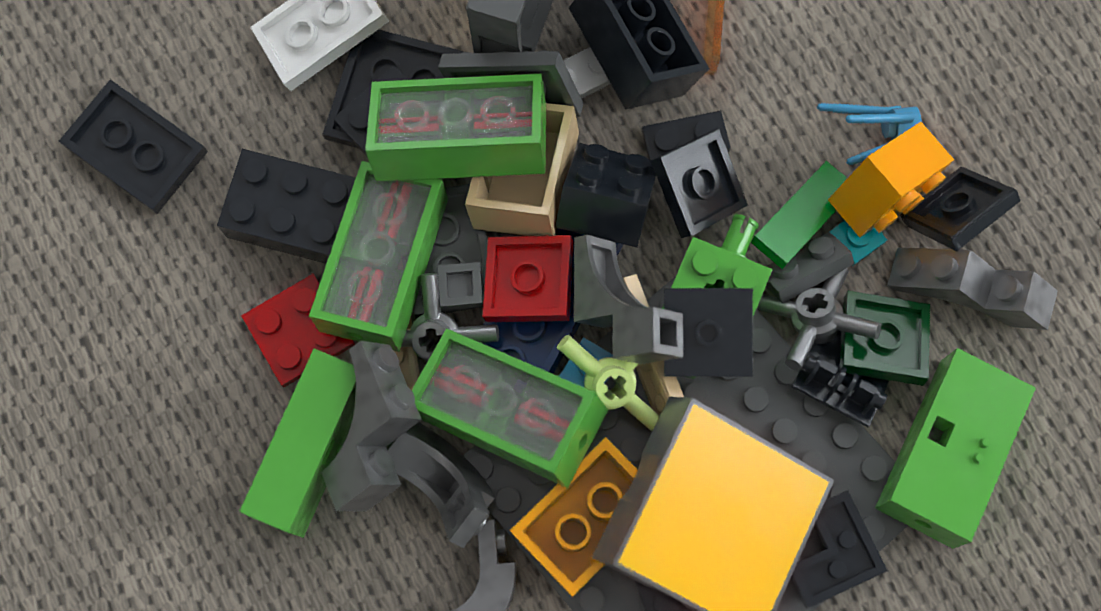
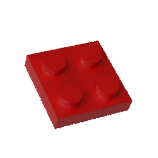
M571 235L488 237L482 315L486 322L570 321L574 242Z
M314 274L309 275L241 315L283 388L301 377L313 349L336 357L356 345L354 340L319 332L310 319L309 314L320 285Z

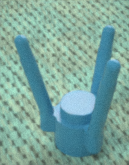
M819 103L817 105V109L820 111L860 114L848 115L846 117L847 123H881V131L884 138H891V141L919 122H922L920 111L915 106L901 108V106L879 107L835 103ZM886 144L848 158L847 164L854 165L864 161L869 155Z

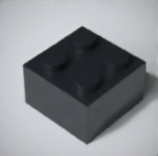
M579 143L563 185L555 227L638 248L656 179L651 161L640 154L628 155L608 150L599 144L587 145Z

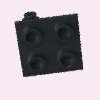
M838 330L837 335L831 341L812 345L792 388L869 428L877 409L880 410L888 395L884 392L889 380L861 376L856 373L849 374L846 373L847 368L845 367L840 369L842 331Z

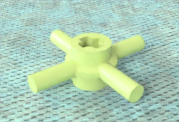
M569 335L565 336L559 342L557 349L586 373L584 388L596 392L608 410L623 406L650 431H653L660 416L634 393L636 377L633 370L639 363L614 359L613 357L596 360ZM610 376L616 383L611 390L604 384L605 380Z

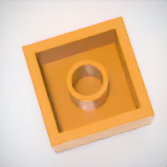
M919 122L869 155L832 194L828 201L859 237H862L873 228L880 233L897 220L896 212L899 211V213L902 212L906 215L924 200L920 194L922 191L928 194L946 179L942 171L954 159L925 125Z

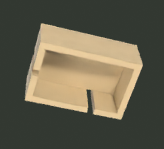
M546 103L545 174L472 177L465 206L473 229L523 236H553L556 234L557 228L555 226L562 189L573 161L579 136L574 106Z

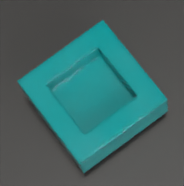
M845 220L829 231L851 251L854 260L852 266L856 265L887 241L883 233H878L875 228L859 237Z

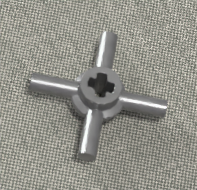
M847 268L826 279L822 288H812L804 291L798 296L796 302L788 300L782 304L777 297L762 294L757 310L792 318L793 326L799 332L785 360V364L789 368L800 370L812 345L831 341L837 335L838 330L878 339L881 332V323L843 314L842 306L836 300L849 271Z
M438 273L421 274L424 314L415 320L410 330H406L401 347H412L420 358L428 361L437 344H434V338L428 339L427 334L432 329H436V335H443L446 328L480 343L499 341L498 325L458 327L454 319L441 312Z

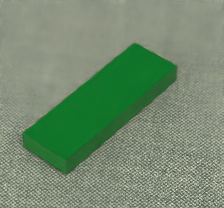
M825 161L754 236L751 244L783 270L837 211L828 199L844 183L847 177L828 161Z

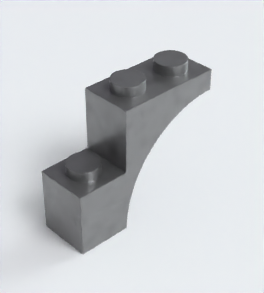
M590 235L575 237L574 322L601 328L613 326L614 359L646 364L683 358V314L657 307H646L632 295L619 269L615 242Z
M898 248L887 284L892 290L934 297L975 309L1012 327L1048 330L1058 292L1057 289L1034 271L995 270L971 250H958L956 252L952 249Z
M359 341L349 350L356 378V403L352 424L341 450L329 466L321 472L336 511H368L401 486L395 470L394 460L386 447L421 420L415 405L414 394L407 386L399 367L398 356L392 350L391 345Z

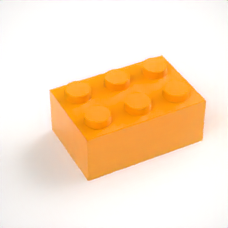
M606 437L582 460L568 488L557 484L510 530L511 534L571 597L605 566V564L593 559L592 556L619 500L630 487L638 471Z

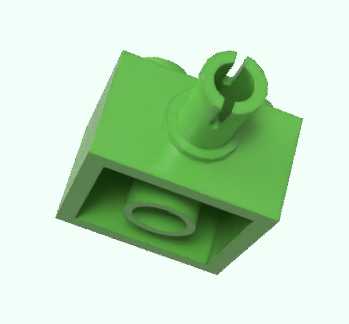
M733 215L732 223L722 247H717L692 237L671 288H753L754 316L773 270L745 257L759 224L749 218L744 232L740 233L746 216Z

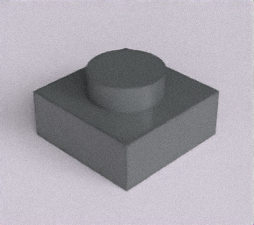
M480 262L437 265L441 310L483 307Z

